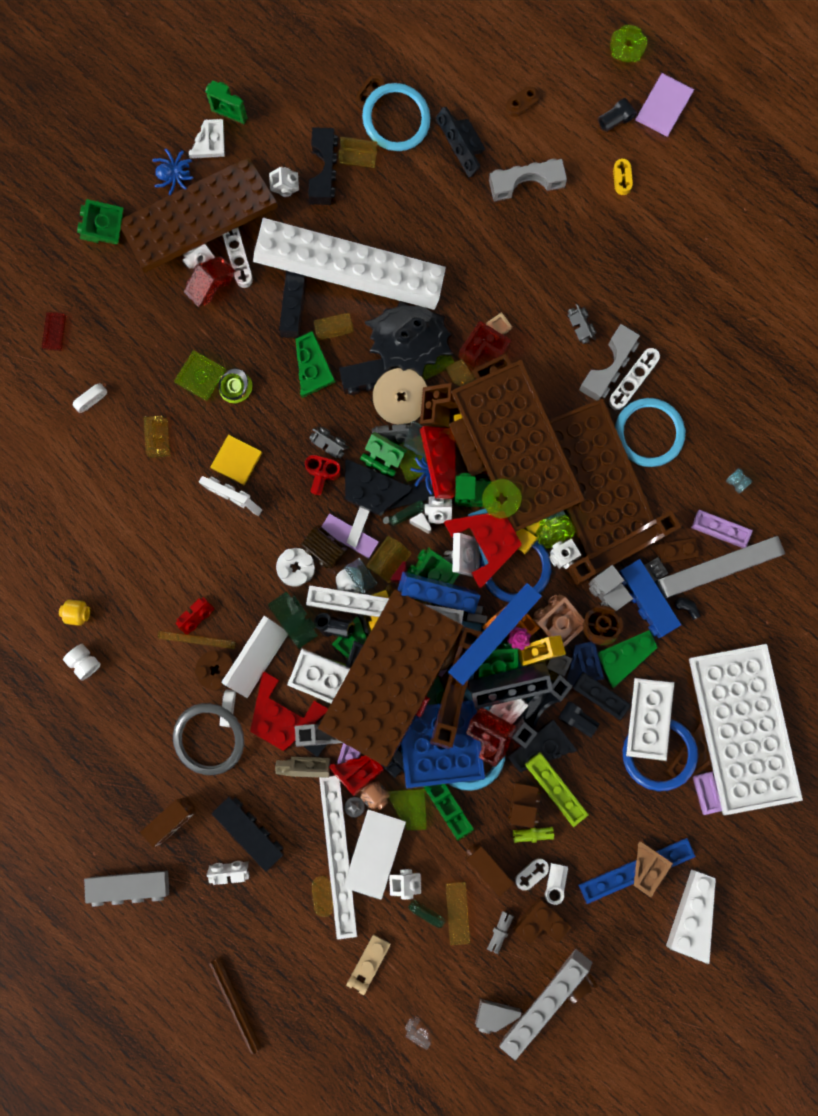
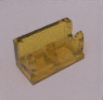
M341 137L339 163L375 168L378 152L377 142Z
M163 416L143 417L145 447L148 457L170 456L168 419L163 418Z

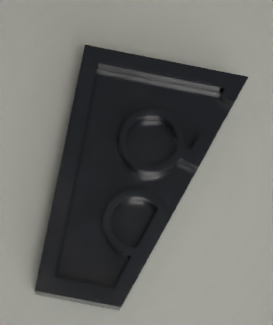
M551 719L537 731L536 736L526 749L518 746L507 757L519 772L528 770L524 764L539 752L549 761L575 752L577 749L555 721Z

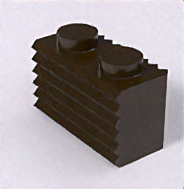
M320 525L313 527L301 543L305 547L304 551L310 556L315 555L323 567H329L330 569L336 566L348 550L347 547L336 540Z

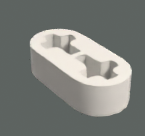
M98 383L79 396L73 402V406L79 413H82L101 400L107 394V390L101 383Z
M226 689L222 707L233 714L236 691ZM220 716V726L230 727V724Z
M540 858L533 860L517 874L515 878L516 885L521 890L532 888L548 873L549 865L547 862ZM536 863L540 865L544 863V871L542 873L540 871H537L535 874L532 873L536 869ZM530 874L532 875L528 879L529 884L527 886L519 884L521 876L527 877Z

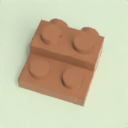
M559 594L558 596H552L548 600L549 604L544 609H538L534 613L535 618L533 620L540 627L539 630L547 637L561 635L565 647L583 630L584 619L569 600Z

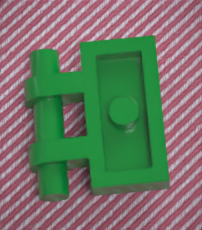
M373 432L365 447V450L369 451L371 455L363 453L360 459L366 462L367 466H373L380 470L381 474L389 475L393 478L396 471L391 469V465L398 468L407 450L380 434ZM379 457L383 459L384 461H386L385 464L377 461L376 458Z

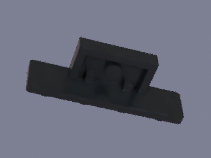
M443 107L436 116V120L468 177H473L480 168L475 154L483 153L485 147L469 119L455 121L449 109Z

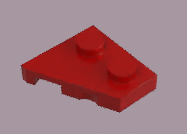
M366 755L361 756L359 759L353 758L346 760L344 763L337 765L334 763L329 766L333 774L353 796L384 771L377 761Z

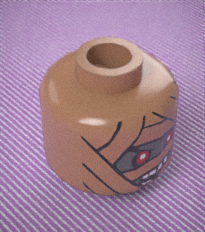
M372 780L361 789V799L370 810L377 808L382 810L389 803L387 799L390 793L380 781L374 782Z

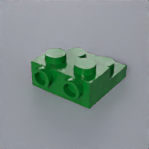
M212 80L211 83H208L206 94L211 111L245 124L247 115L243 100L237 95L231 96L230 88L223 82Z
M86 199L85 205H81L79 215L83 216L82 223L78 222L77 227L80 239L96 243L103 241L118 245L123 207Z
M429 547L427 550L423 549L419 553L417 564L415 566L411 565L407 570V573L453 584L459 576V573L453 572L452 563Z
M508 640L502 641L478 668V678L518 669V648L513 649L512 644Z

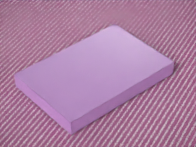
M662 73L639 112L636 121L668 137L694 89Z

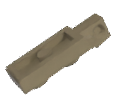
M291 757L287 761L276 760L275 772L278 775L329 778L331 761L329 758Z

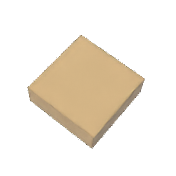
M502 312L486 323L497 339L512 329V325Z

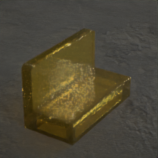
M350 313L313 321L317 340L354 332Z
M387 536L366 567L390 583L393 574L403 561H407L411 552L399 541Z

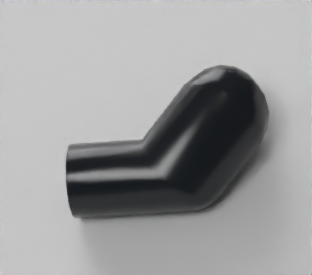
M680 597L679 600L675 601L676 609L688 610L693 620L701 617L694 601L685 597Z

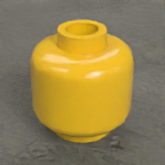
M69 599L65 601L64 605L60 606L59 616L62 617L65 624L81 626L85 621H88L90 608L84 601Z

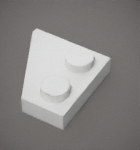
M223 119L204 120L201 131L195 139V144L192 150L189 151L190 158L225 157Z

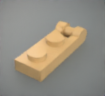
M373 934L346 986L354 987L359 990L358 993L364 995L391 943ZM359 974L365 977L363 983L356 980Z

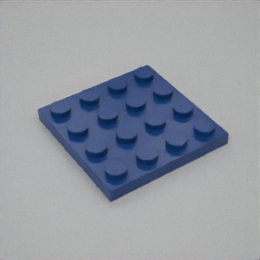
M473 700L462 702L455 739L450 749L430 744L440 704L427 705L421 717L415 716L401 742L406 788L485 779L477 710L474 707Z

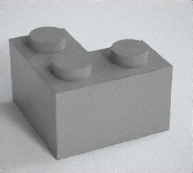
M613 565L589 583L590 592L595 597L598 596L602 601L601 606L613 608L615 612L633 599L622 585L624 579Z

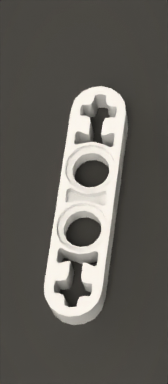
M237 227L232 230L233 235L230 236L229 232L223 234L236 282L240 287L247 288L252 284L253 278ZM232 241L239 242V246L236 249L230 248L229 245ZM236 258H243L244 263L237 266L234 264ZM243 270L245 276L247 277L245 282L242 281V276L240 273V271Z
M649 348L645 350L609 399V405L612 409L621 410L624 408L655 367L660 358V354L656 349ZM654 355L648 365L644 364L648 356ZM638 367L643 368L645 375L637 376L635 369ZM631 382L634 385V389L627 391L624 388V383ZM623 393L624 396L621 399V403L615 404V399Z

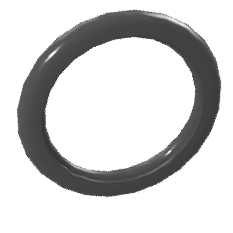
M212 703L193 705L178 717L174 725L173 745L176 754L185 766L196 773L203 775L225 773L237 764L243 754L245 743L242 727L237 718L220 705ZM197 714H217L224 718L233 729L235 736L234 750L231 756L219 765H201L190 758L182 743L183 729L186 723Z

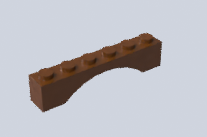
M671 510L618 541L577 561L567 569L576 585L606 570L611 565L617 564L681 528V525Z
M467 627L463 628L459 635L451 668L483 632ZM448 675L430 744L446 749L452 748L468 680L462 685L453 676Z

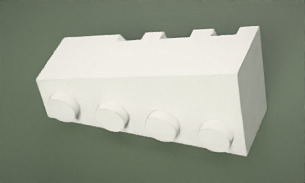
M691 870L666 944L671 950L708 964L710 960L715 878Z

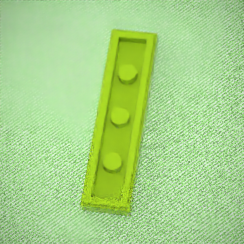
M540 752L524 764L573 827L589 815Z

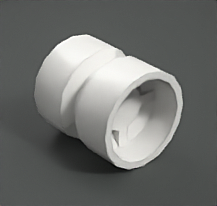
M83 644L73 648L63 659L70 668H75L74 673L81 681L90 677L101 665L94 656H89L90 651Z

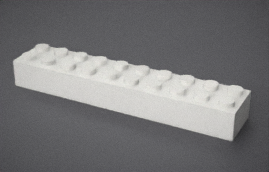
M266 218L262 219L253 262L433 310H435L439 301L446 269L444 266Z

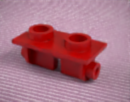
M204 597L198 598L189 607L193 611L192 614L186 610L177 618L175 624L186 635L194 631L215 610Z

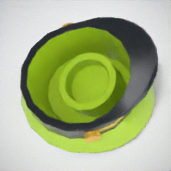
M234 368L221 376L219 392L225 401L239 403L250 395L252 381L243 370Z

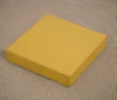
M228 435L210 468L245 485L262 452Z

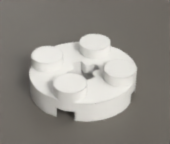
M292 548L285 550L277 560L276 570L278 576L285 584L299 587L312 579L315 565L313 558L303 549ZM295 562L301 567L300 570H296V573L292 572L293 569L291 568V565H294Z

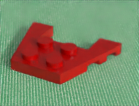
M504 511L444 521V525L452 538L454 533H462L470 529L488 561L487 565L471 573L479 589L522 545Z
M263 672L250 732L285 751L296 741L295 726L315 724L326 714L328 708L313 701L304 718L270 699L279 680Z

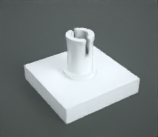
M454 533L453 551H445L444 555H449V557L444 558L449 562H453V572L473 577L471 573L480 568V550L477 541L472 536Z

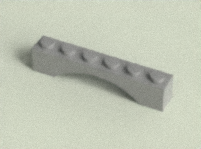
M575 949L537 1000L506 1033L499 1047L516 1060L586 976L592 962Z

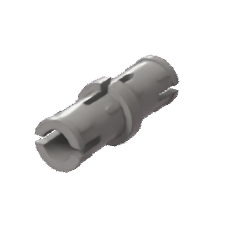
M502 911L497 927L493 929L494 934L487 947L492 952L496 944L494 949L496 954H499L504 938L508 937L507 931L514 918L513 915L509 914L505 921L507 912Z

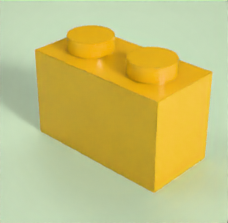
M561 635L532 642L528 647L525 646L524 650L518 648L522 666L537 664L566 654Z

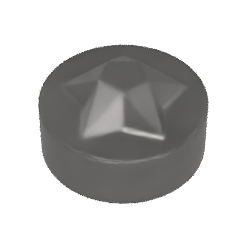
M352 797L346 801L345 812L349 816L358 817L363 813L364 803L360 798Z

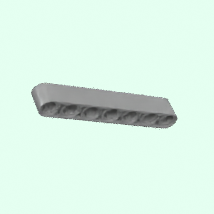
M776 536L655 582L666 599L786 553L779 537Z

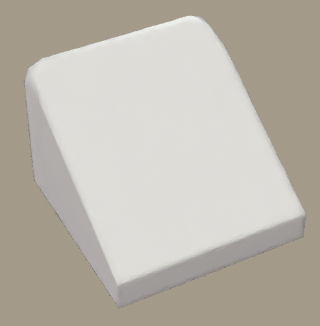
M420 513L410 519V524L428 534L431 533L432 528L424 514Z

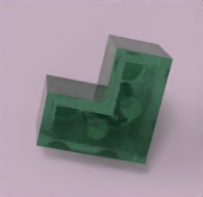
M286 591L268 604L298 649L318 636L314 631L316 626L311 618L306 619L304 617L307 613L295 596L290 597Z

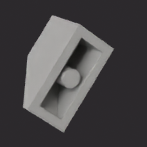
M481 999L475 1025L483 1033L497 1032L521 1017V1010Z

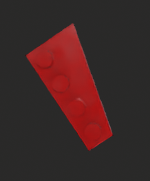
M423 426L420 429L435 498L452 499L455 496V438L450 428Z

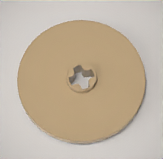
M401 368L391 369L385 372L374 386V407L377 413L390 423L397 425L411 423L421 416L423 387H427L423 378L411 369L405 371ZM398 392H400V393H403V392H404V394H403L404 400H401V399L397 400V399H398V395H397Z

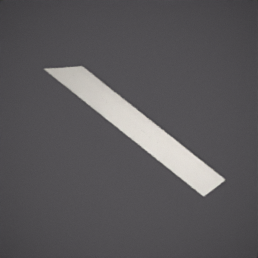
M361 507L358 510L347 543L354 548L357 546L369 511Z

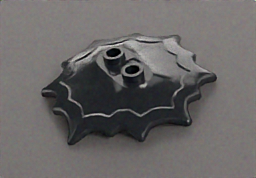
M400 301L396 308L385 309L379 317L365 321V324L373 330L370 339L374 340V344L370 349V353H377L381 356L385 371L391 367L398 366L403 371L412 369L419 376H423L424 368L427 364L435 365L440 356L454 355L448 345L451 333L444 325L445 316L433 313L426 307L410 306Z

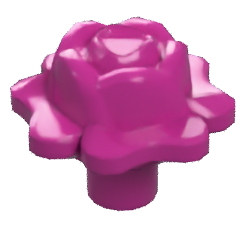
M516 626L514 630H511L508 642L512 644L513 649L519 648L524 650L525 646L528 647L530 645L529 639L531 634L527 633L526 628Z

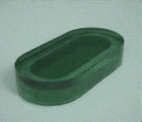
M420 500L393 515L389 521L392 526H396L421 512L425 506Z
M411 900L408 905L410 911L435 927L442 928L446 920L423 904Z

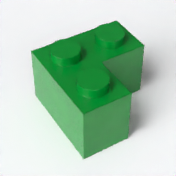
M468 473L456 476L454 506H493L494 487L488 478H479L478 481H475L476 477Z

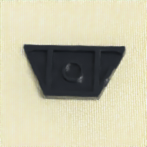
M348 459L345 461V499L347 502L381 516L389 507L394 506L402 497L412 492V488Z

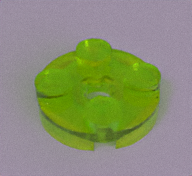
M633 25L622 26L621 29L613 33L610 41L612 56L624 62H637L644 54L647 46L646 36L641 33L640 28ZM630 41V44H632L633 46L629 47L626 46L624 43Z
M506 479L493 481L485 488L482 495L483 507L489 515L495 518L510 517L518 510L522 500L518 487ZM500 493L507 497V501H504L503 504L496 500Z
M567 515L543 519L539 523L540 527L536 531V537L540 545L543 544L545 548H553L552 546L559 541L565 543L564 540L568 537L571 539L575 533V528Z

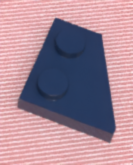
M592 642L574 646L567 681L572 686L582 672H585L595 680L604 679L596 645Z

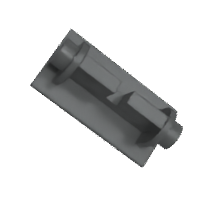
M576 304V310L575 308L568 310V317L573 327L579 324L581 326L575 329L579 341L587 344L590 342L589 338L597 340L594 335L597 333L592 323L589 324L588 322L589 314L586 308Z
M405 423L392 425L393 430L390 431L389 425L372 428V433L376 432L394 443L411 442L410 427Z
M321 426L312 429L316 433L313 432L310 435L309 439H311V442L321 449L328 444L326 452L333 457L341 459L344 455L342 450L349 449V446L345 444V440L340 437L335 438L325 427Z

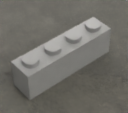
M168 870L96 876L84 879L85 903H92V906H103L104 902L112 901V905L124 904V900L131 899L132 903L144 902V898H152V901H161L169 895Z

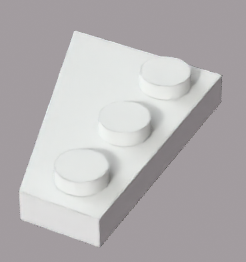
M204 476L201 477L199 483L206 489L227 500L230 498L242 508L246 506L253 514L260 515L262 509L249 499L251 497L249 494L243 491L238 493L234 487L226 483L223 486L214 477L210 476L209 479Z

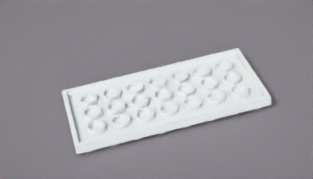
M767 644L690 658V667L723 815L802 801Z

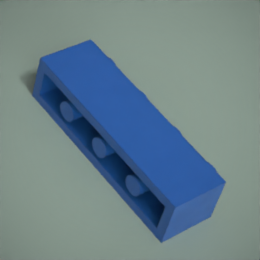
M640 559L618 572L624 579L622 585L626 586L629 594L632 596V603H636L639 607L638 612L643 620L646 619L650 626L648 628L654 637L657 636L659 639L681 626V623Z
M407 572L402 573L397 589L401 592L402 596L473 614L476 612L480 595L473 589Z

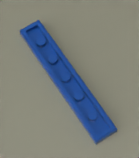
M526 583L448 673L460 684L464 685L542 595Z
M688 838L655 851L673 863L671 867L696 857ZM636 860L578 884L586 904L634 884Z

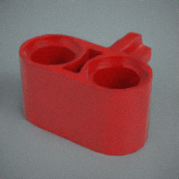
M311 455L305 460L307 472L315 476L311 487V493L314 495L322 494L325 480L334 481L341 475L340 465L335 460ZM311 462L319 463L316 469L309 468ZM333 466L337 468L335 474H329L327 472L328 468Z

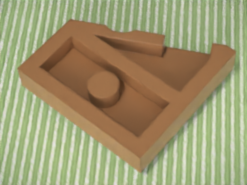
M641 841L638 843L634 886L649 897H652L673 863Z

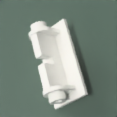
M235 861L230 864L215 863L210 865L207 872L209 883H213V885L227 884L228 876H231V883L245 882L249 879V871H247L249 863Z

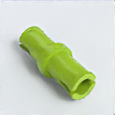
M553 827L513 830V836H515L513 840L514 843L526 841L536 843L538 840H554V833H552L554 830Z

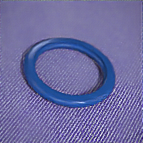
M537 539L532 547L541 558L542 573L538 583L533 588L540 594L549 583L552 563L547 549ZM482 556L480 559V568L485 566ZM492 578L485 583V587L490 593L500 600L510 602L517 595L516 593H509L500 589L493 582Z
M673 719L670 721V729L676 731L685 741L688 749V759L684 770L671 780L654 781L643 776L636 768L633 757L626 755L629 733L624 741L622 753L625 768L633 780L647 789L654 791L676 789L683 785L696 769L698 748L695 739L685 726Z

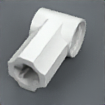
M551 863L545 899L553 905H558L564 899L568 867ZM553 889L559 892V899L556 901H552L549 897V893Z

